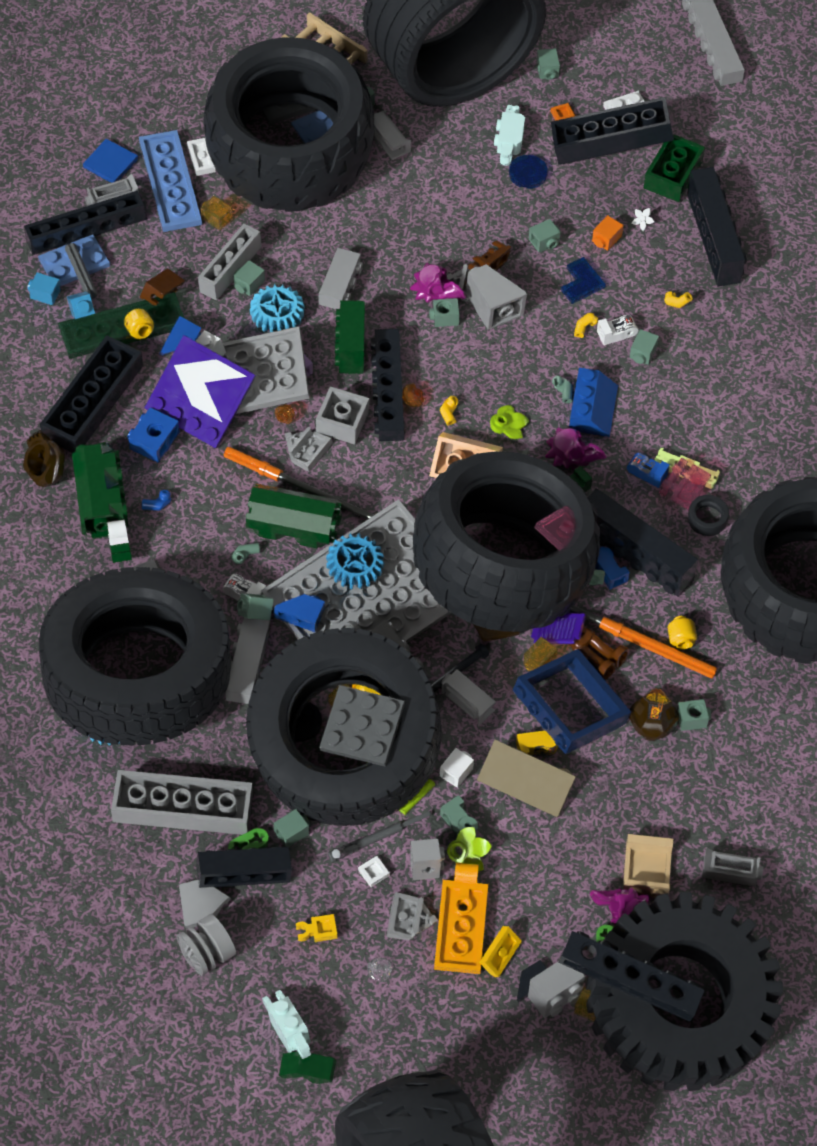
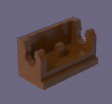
M499 241L492 242L499 249L496 251L493 248H489L481 257L474 256L473 260L475 262L470 263L468 269L471 270L474 267L488 265L497 271L508 261L511 246H506Z
M167 268L145 283L140 298L147 300L152 305H158L159 302L153 298L154 295L163 299L169 292H177V287L182 286L185 280Z

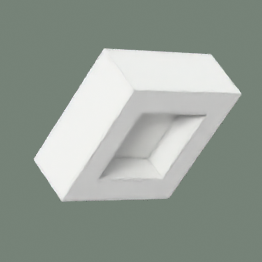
M378 856L358 867V871L370 887L390 876V872Z

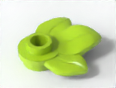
M510 405L500 407L497 414L493 415L490 419L492 431L498 434L504 433L512 439H522L523 434L520 429L529 423V419L524 414L515 413L514 407Z
M466 827L458 833L457 839L448 845L447 854L454 862L478 864L479 872L484 870L480 857L486 855L492 845L488 840L476 837L474 827ZM456 847L462 848L463 852L461 855L456 853Z

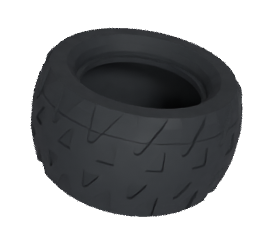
M273 38L240 50L228 63L225 62L217 72L214 85L209 89L204 108L205 142L216 171L224 178L228 188L237 196H242L253 202V205L265 209L271 208L293 212L320 207L330 203L334 198L338 197L341 193L347 192L355 184L368 161L374 139V109L372 100L362 75L356 66L351 65L345 56L336 49L305 38ZM282 104H300L313 107L323 112L333 122L331 128L320 138L293 146H281L263 142L254 137L245 128L246 124L255 114L269 107Z
M436 1070L400 1075L369 1088L342 1107L335 1121L337 1146H494L479 1114L463 1089L449 1075Z

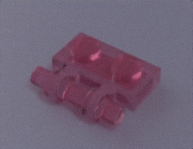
M681 458L672 467L673 471L669 477L662 482V487L658 493L665 497L669 490L674 492L670 498L671 501L689 511L692 501L700 495L711 478V474L694 464L688 471L685 469L688 461ZM679 475H682L684 479L680 485H675L674 483Z

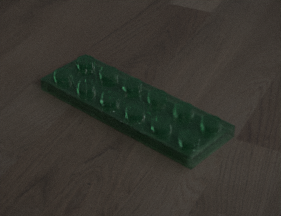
M175 292L166 294L163 299L155 297L154 299L159 302L158 305H152L147 300H143L78 319L74 318L59 322L58 328L69 359L93 353L106 335L124 344H129L170 333L179 316L184 318ZM138 308L148 312L154 322L152 333L143 339L132 337L124 325L126 315Z

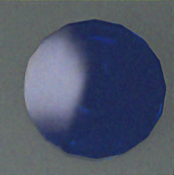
M522 155L511 162L509 177L516 186L533 189L545 182L548 168L539 157Z

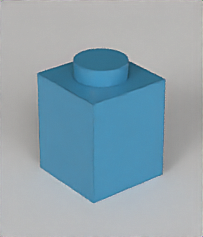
M37 272L34 279H31L28 283L30 299L53 305L61 291L59 279Z
M85 291L67 296L72 317L75 319L95 314L88 292Z

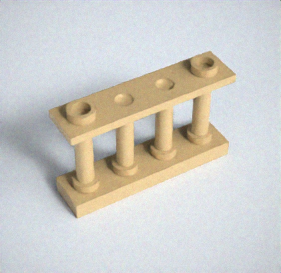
M310 12L307 14V27L295 38H306L315 31L321 35L316 42L325 44L329 40L336 45L334 49L337 51L345 50L351 54L347 58L350 64H353L357 59L363 63L367 62V49L363 45H359Z

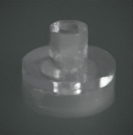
M382 957L374 958L367 966L369 977L378 982L387 980L392 971L391 963Z

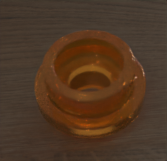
M283 404L275 409V415L279 422L290 424L293 421L295 412L291 406Z

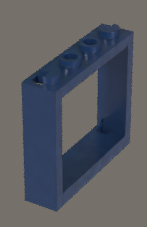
M579 649L519 676L513 688L517 698L523 702L528 708L529 713L537 719L543 730L551 736L555 744L560 747L565 755L625 725L631 714L629 708ZM567 668L570 669L609 716L574 734L568 730L532 686Z

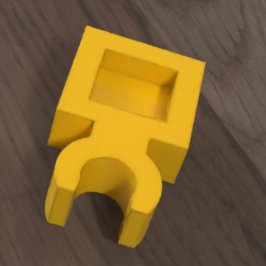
M334 914L311 917L312 924H307L306 922L296 923V930L303 929L306 931L303 934H298V941H306L311 936H314L315 942L338 939Z

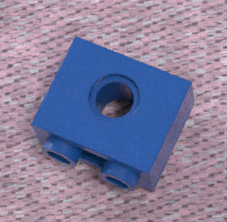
M149 408L146 413L141 415L135 429L132 428L127 436L129 449L158 463L180 433L179 421L153 408Z

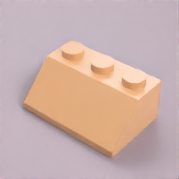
M442 432L438 436L430 476L437 478L440 473H444L448 466L457 460L466 459L477 453L502 452L503 447Z

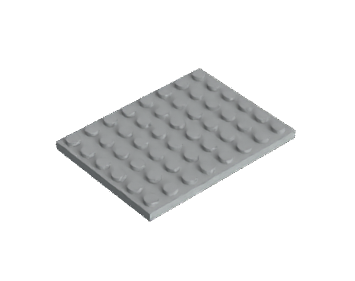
M399 499L344 535L346 539L350 533L353 537H357V534L360 533L363 539L368 535L369 542L375 540L376 546L381 547V553L384 554V568L381 569L382 574L377 576L376 582L370 581L369 587L362 584V588L359 589L357 585H354V588L351 590L349 584L342 587L341 581L335 583V576L330 577L329 569L326 567L328 562L326 555L329 554V547L333 546L332 543L261 590V595L274 599L273 610L277 604L303 594L315 595L325 601L324 613L315 632L284 622L298 640L305 636L310 637L309 634L319 631L324 633L325 630L339 628V631L341 628L370 631L386 619L388 623L391 622L395 626L398 637L408 643L451 614L450 611L434 599L433 595L423 586L419 579L420 571L414 564L413 553L415 518ZM368 555L365 561L367 566L370 567L373 561ZM340 556L338 559V563L341 567H343L345 562L344 557Z

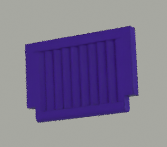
M567 613L564 616L557 617L554 623L548 626L533 628L531 638L534 639V644H575V641L581 638L586 615Z

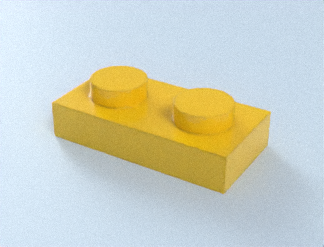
M502 926L479 963L490 975L499 977L522 942L521 939L509 926Z

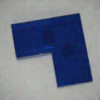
M582 257L567 265V270L575 280L562 286L561 291L570 303L574 304L604 289L606 284L588 261Z

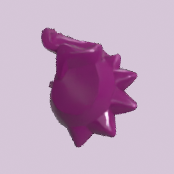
M426 263L421 271L414 274L417 282L410 287V290L417 291L416 300L425 299L427 303L438 299H465L466 295L456 283L450 282L447 279V270L437 264Z
M558 427L555 436L546 441L551 449L545 457L555 458L553 463L555 467L563 464L565 468L571 467L574 471L579 466H586L591 462L607 458L604 451L597 445L590 443L585 446V442H582L580 439L582 438L581 433L576 429H562Z
M619 888L610 891L591 890L590 896L595 904L598 906H609L613 917L611 923H614V925L625 913L629 915L637 904L643 901L648 903L649 900L648 895L638 896L637 891L633 888L628 890H621Z

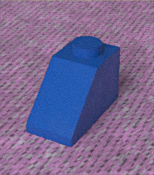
M179 316L159 355L164 356L174 353L183 335L196 341L201 335L199 333L201 327Z
M303 594L277 604L274 608V618L315 632L324 613L325 601L315 595Z

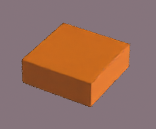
M569 103L550 109L555 121L575 116Z

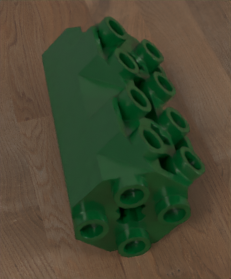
M106 442L77 446L76 452L72 454L82 534L87 536V533H90L91 538L108 537L107 522L125 520L126 527H129L119 450L110 448Z
M255 484L252 487L248 501L249 513H246V528L253 529L262 538L277 540L285 536H291L302 546L312 548L323 547L326 544L333 543L337 538V531L335 530L336 526L341 524L342 513L340 512L342 502H339L337 499Z

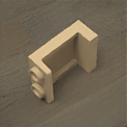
M628 834L623 889L633 888L637 891L638 896L646 894L652 898L667 893L669 895L673 839Z

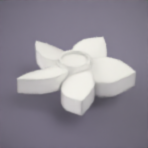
M647 208L643 212L635 209V215L638 218L634 219L631 224H640L641 230L644 231L647 224L655 222L649 217L651 209Z

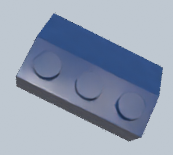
M579 367L569 428L576 429L581 433L610 437L618 385L601 371Z

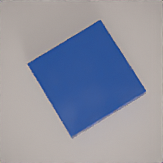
M105 139L83 163V168L112 183L121 179L138 160V155Z

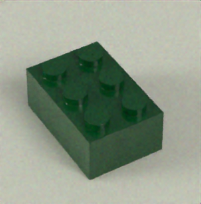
M673 134L674 140L662 144L648 168L643 188L680 202L688 188L691 170L699 169L703 162L705 146Z
M340 300V309H336L335 366H339V373L364 374L365 301Z

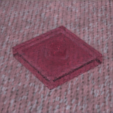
M564 506L538 521L534 528L560 551L568 546L574 536L576 525L574 513L567 506Z

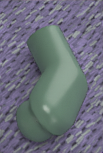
M559 375L555 376L552 379V384L562 393V402L572 403V384Z
M259 543L239 545L232 555L233 562L235 564H242L250 554L260 553Z

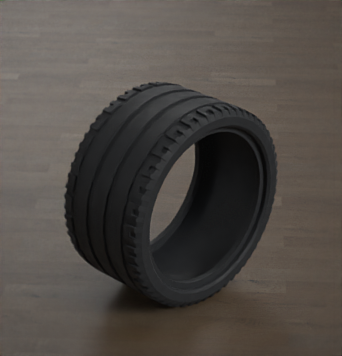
M366 0L362 20L364 21L363 29L370 45L403 91L412 100L422 105L447 107L464 103L467 100L470 101L474 97L477 98L488 90H492L496 85L498 86L509 75H512L513 71L520 67L519 65L525 61V58L535 48L534 45L537 44L538 38H540L541 32L544 29L543 25L546 22L547 9L545 0H480L474 9L456 25L426 40V36L444 16L468 0Z

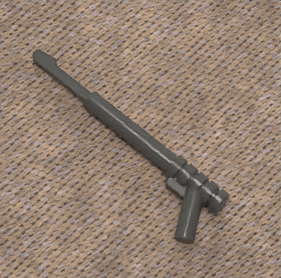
M428 811L401 824L398 822L362 839L352 841L350 844L347 843L333 851H329L327 853L331 862L342 859V857L344 858L347 855L353 854V852L359 851L361 848L402 831L403 827L432 815V813Z

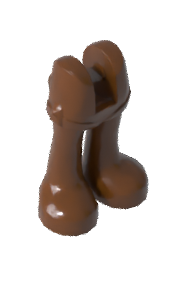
M584 626L580 640H576L575 644H568L573 651L579 649L586 659L598 670V673L604 680L608 679L615 672V667L618 669L629 655L627 647L621 645L613 649L601 641L593 630ZM592 646L608 660L602 659L588 647Z

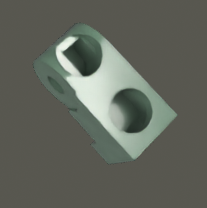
M459 795L441 807V817L457 835L466 827H474L477 835L478 823L463 810L464 801Z

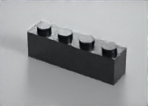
M288 847L228 849L225 851L207 850L197 854L196 869L199 888L290 883L292 866Z

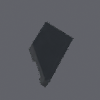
M541 960L521 971L517 995L518 1002L528 997L530 979L547 969Z

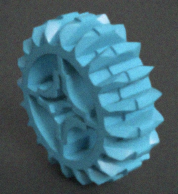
M274 284L273 288L266 286L265 290L260 289L258 294H254L253 300L250 303L252 321L256 323L257 328L262 327L263 332L270 329L271 333L274 330L280 331L289 329V327L294 328L296 324L300 325L301 319L304 317L305 305L303 304V299L299 296L297 290L292 291L291 286L287 289L283 284L281 287H277Z

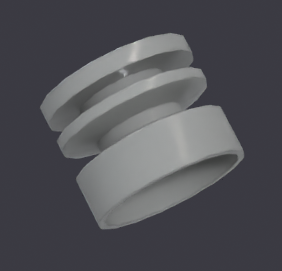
M209 914L197 922L199 933L190 926L186 929V933L181 932L176 935L184 958L201 976L208 973V968L211 970L216 968L213 957L223 963L236 955V949L229 934L213 914Z

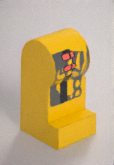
M546 731L517 734L516 737L517 749L529 755L540 753L551 755L558 749V745L555 744Z

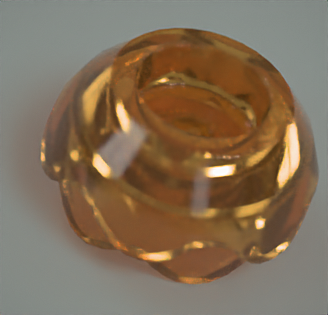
M413 383L406 384L403 388L402 397L408 406L420 407L423 405L422 403L426 399L423 397L421 389L416 388V385Z

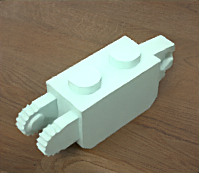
M508 105L506 111L502 112L501 120H497L496 131H499V134H495L494 146H498L497 153H501L500 163L505 166L511 164L512 155L521 153L525 117L519 114V106Z
M279 990L275 992L277 1001L274 1003L267 996L262 998L270 1021L288 1053L297 1050L302 1059L310 1056L311 1052L309 1051L308 1044L311 1043L308 1029L289 997H285L282 991Z

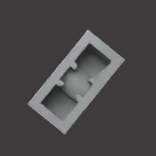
M438 839L411 841L410 864L412 880L440 878V870H444L443 860H445L444 847H439Z

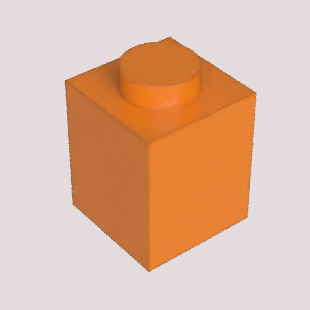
M607 215L593 230L592 241L597 247L608 251L622 237L623 224Z

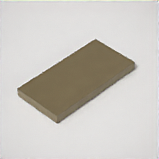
M495 739L477 781L555 817H559L577 776Z

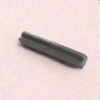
M70 243L66 245V253L83 291L88 292L91 299L97 297V291L76 244Z

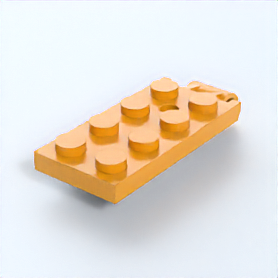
M456 862L454 881L443 880L434 970L480 974L481 964L479 962L482 959L488 884L477 883L478 864ZM464 904L467 906V910L461 911L459 906Z

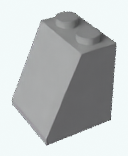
M488 265L474 267L468 271L466 296L469 297L472 306L488 330L524 316L527 294L523 289Z

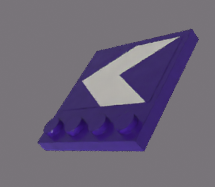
M183 335L144 408L146 410L153 408L178 420L180 429L217 448L257 375Z

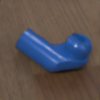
M162 490L159 497L155 500L142 499V510H162L170 504L172 499L170 497L171 493L168 490Z

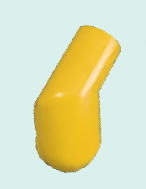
M450 396L446 399L440 408V413L447 426L456 423L453 412L457 407L458 399L455 396Z

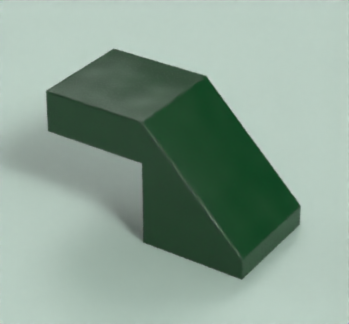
M298 1051L283 1053L279 1076L286 1079L304 1077L315 1084L332 1082L337 1060L313 1053L302 1059Z

